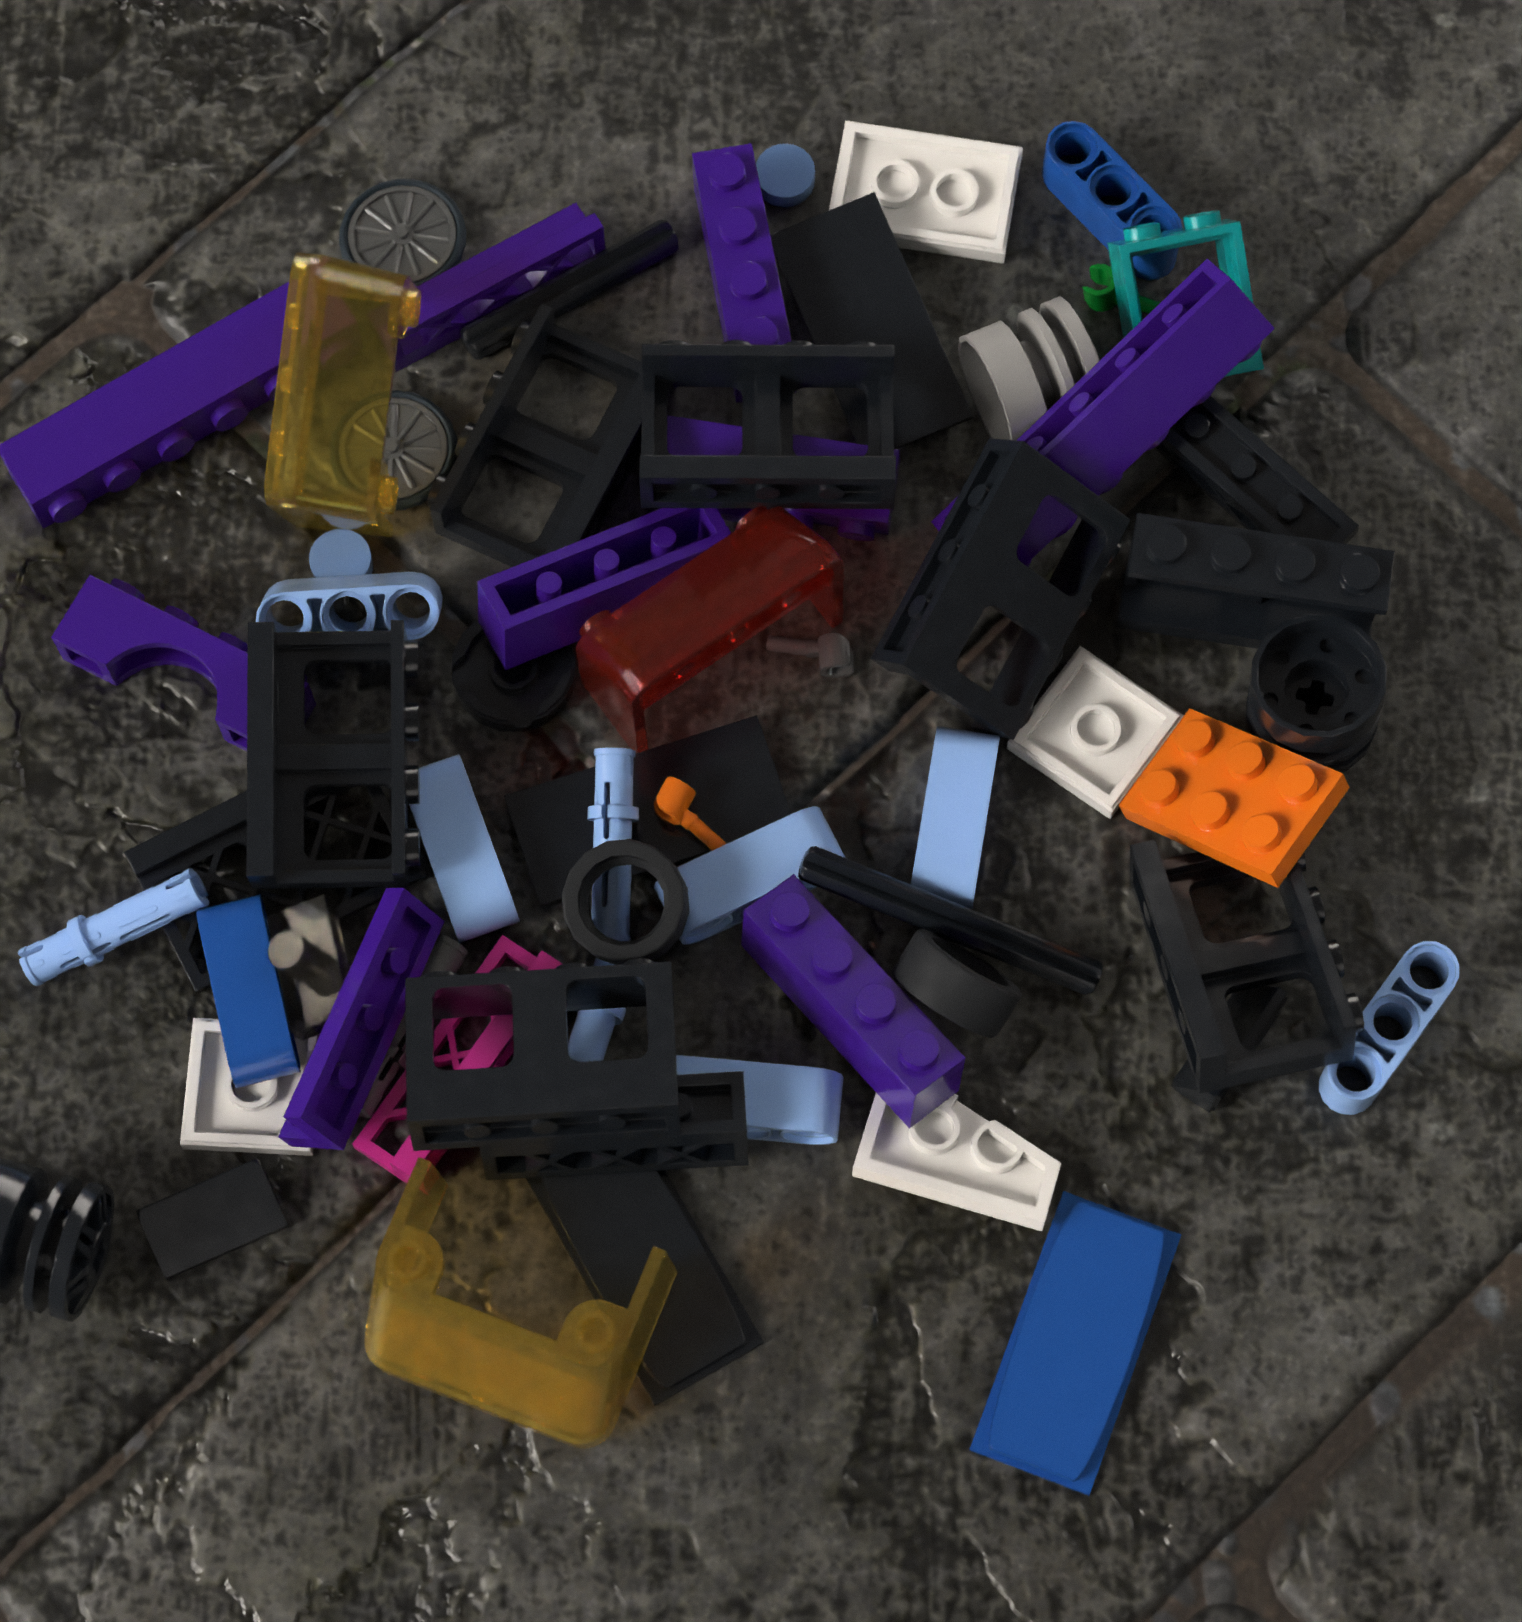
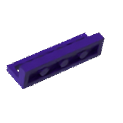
M574 203L365 314L367 325L397 372L460 339V331L464 326L605 250L604 227L595 213L585 217L578 204Z
M386 888L283 1116L286 1120L278 1136L289 1146L334 1150L345 1149L405 1013V978L421 976L445 922L405 888Z

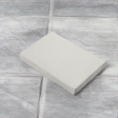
M845 121L829 210L875 192L899 248L1004 264L1023 147Z

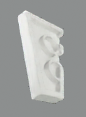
M877 1093L875 1094L853 1165L852 1176L1042 1232L1061 1162L998 1121L993 1120L989 1122L957 1101V1094H954L910 1129Z

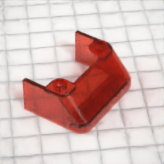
M760 506L753 509L738 522L735 528L736 531L613 613L610 610L601 611L588 619L580 628L579 634L582 637L576 645V654L581 683L628 746L635 750L636 753L648 750L644 716L646 708L808 599L812 601L832 628L843 622L844 561L826 539L784 508L775 507L768 510L766 506Z

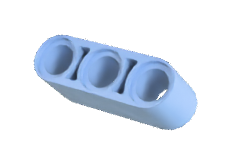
M413 571L287 579L275 583L268 589L257 610L256 622H274L277 632L391 631V620H404L407 640H414L425 637L434 629L441 612L443 596L440 586L432 577ZM404 593H418L426 599L430 611L423 617L409 618L399 611L396 599ZM341 597H354L365 606L367 616L358 622H346L336 614L333 606L334 602ZM282 600L291 601L302 610L304 620L299 625L284 626L273 617L271 605Z
M937 726L911 885L972 909L1000 736Z
M457 754L420 767V804H409L416 826L420 829L421 840L459 944L520 922L512 895L460 755Z
M816 806L804 808L678 866L677 868L688 888L690 911L683 934L679 938L683 945L694 944L742 923L743 913L747 907L793 874L809 891L816 888L817 886L804 882L798 877L799 867L805 852L810 847L817 846L846 858L821 809ZM656 881L654 889L664 907L663 890L659 882Z
M1423 941L1414 944L1405 952L1362 1012L1364 1031L1356 1033L1353 1060L1325 1066L1319 1078L1320 1095L1323 1102L1331 1110L1344 1115H1355L1365 1111L1374 1102L1445 1003L1459 978L1458 960L1447 946L1436 941ZM1425 966L1432 969L1439 978L1440 987L1424 989L1418 986L1411 977L1410 968ZM1380 1016H1389L1396 1019L1403 1028L1404 1038L1388 1040L1382 1037L1376 1031L1373 1019ZM1347 1066L1360 1070L1367 1079L1368 1089L1357 1092L1344 1088L1337 1078V1069Z
M676 1055L677 1075L743 1071L747 1139L809 1145H827L838 1141L844 1078L841 1073L818 1067Z

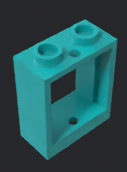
M1220 210L1206 211L1184 216L1183 228L1161 232L1160 222L1140 224L1124 228L1123 240L1108 242L1123 338L1143 320L1132 259L1134 256L1215 240L1219 269L1229 276L1253 303L1240 221L1231 219L1221 220ZM1261 347L1251 358L1238 363L1226 376L1264 369Z

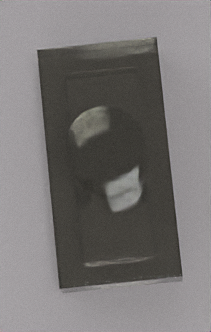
M324 894L266 917L271 936L268 957L270 962L278 969L291 1034L301 1040L321 1034L350 969L335 902Z

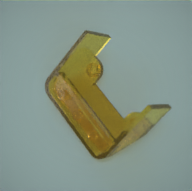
M297 252L294 256L289 279L265 472L266 505L294 526L323 530L348 529L359 534L392 537L393 524L385 518V514L393 515L395 512L398 498V478L388 476V467L386 462L383 461L398 338H404L407 327L416 328L418 326L422 297L421 291L408 275L326 255Z
M418 1157L376 1257L364 1336V1346L369 1359L381 1371L390 1376L566 1445L585 1449L601 1444L610 1436L616 1425L676 1277L677 1270L667 1252L653 1246L628 1309L605 1300L583 1302L568 1314L556 1341L435 1294L444 1273L445 1257L439 1243L428 1232L448 1184L430 1161Z

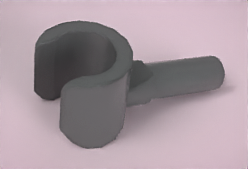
M828 633L820 636L818 640L809 639L808 641L768 636L767 651L807 656V658L819 657V671L822 676L842 678L851 676L854 673L853 650L850 648V643L846 637L840 633Z

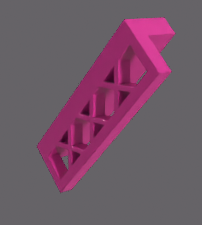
M502 935L475 974L489 973L493 969L501 967L506 958H509L526 970L555 969L562 965V963L542 950L536 957ZM513 1014L491 1016V1022L471 1050L458 1052L454 1031L463 1018L442 1019L434 1029V1064L437 1068L449 1065L453 1066V1070L504 1067L514 1057ZM448 1040L450 1054L437 1056ZM405 1070L352 1145L354 1149L418 1191L447 1149L413 1151L409 1135L395 1156L374 1143L389 1122L407 1119V1107L399 1109L406 1099Z

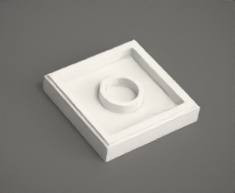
M1080 646L1036 703L1029 721L1019 729L1014 740H1008L1007 749L1111 819L1118 810L1120 802L1184 715Z
M193 1018L180 1138L181 1147L186 1150L313 1156L314 1148L292 1147L278 1136L286 1120L283 1118L285 1111L321 1034L323 1025L291 1023L300 1060L301 1073L236 1088L229 1069L219 1020Z

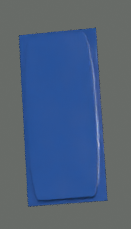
M1063 1191L969 1451L1082 1494L1090 1495L1181 1234Z

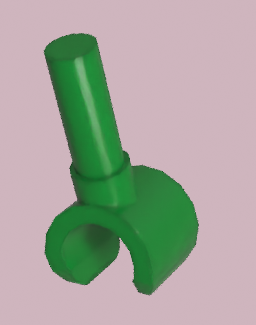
M1106 264L1092 265L1089 268L1091 280L1099 285L1108 287L1103 290H1094L1084 286L1085 301L1094 311H1108L1117 304L1112 268ZM1139 295L1141 312L1149 314L1161 303Z

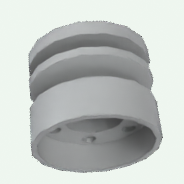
M1061 296L1041 303L1039 313L1033 308L1018 313L1017 331L1019 340L1010 327L1001 320L959 337L958 352L966 385L976 411L992 439L1017 440L1100 361L1095 346L1081 319L1070 303Z

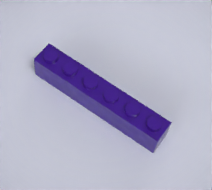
M1206 259L1024 432L1017 441L1026 442L1096 495L1104 494L1119 483L1123 472L1145 451L1158 446L1168 435L1169 429L1192 407L1206 401L1213 393L1216 384L1238 363L1251 358L1259 350L1262 341L1275 328L1235 282L1209 259ZM1047 495L1042 500L1017 547L1019 561L1029 567L1032 558L1053 538L1065 534L1074 525L1077 515L1053 497ZM957 497L931 521L938 531H940Z
M317 265L0 444V457L43 529L55 522L64 523L80 515L88 503L107 492H119L127 489L139 479L141 473L162 461L170 462L183 457L193 448L195 442L217 430L227 431L236 427L247 417L248 412L269 400L279 401L287 398L300 387L301 382L322 370L332 371L346 364L352 358L354 352L362 348L355 320Z

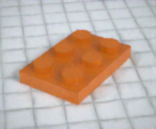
M1189 708L1118 806L1127 820L1279 888L1350 787L1344 774Z

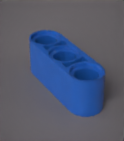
M1070 121L1057 125L1048 134L1042 169L1045 185L1107 249L1108 242L1124 239L1123 229L1127 227L1160 222L1161 232L1182 228V222L1177 213L1094 129L1085 123ZM1072 155L1080 158L1083 162L1068 164L1059 158ZM1113 196L1119 198L1124 203L1115 206L1107 205L1100 198ZM1179 248L1132 257L1135 276L1145 280H1156L1168 275L1175 266Z
M261 895L196 910L224 1048L235 1087L240 1088L301 1073L300 1060L271 929Z

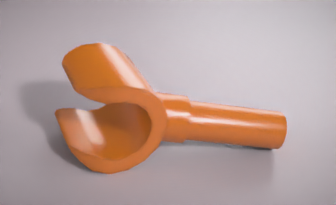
M667 777L654 800L656 815L665 822L683 826L686 830L692 832L711 851L726 845L727 843L708 827L699 816L688 810L696 796V791L677 778Z

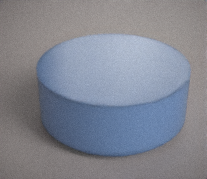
M777 144L769 147L759 156L756 166L762 196L766 202L778 207H792L802 203L810 196L815 185V166L811 156L804 149L793 144Z
M348 529L328 531L322 534L311 547L309 565L314 578L372 574L373 558L369 545L361 535Z

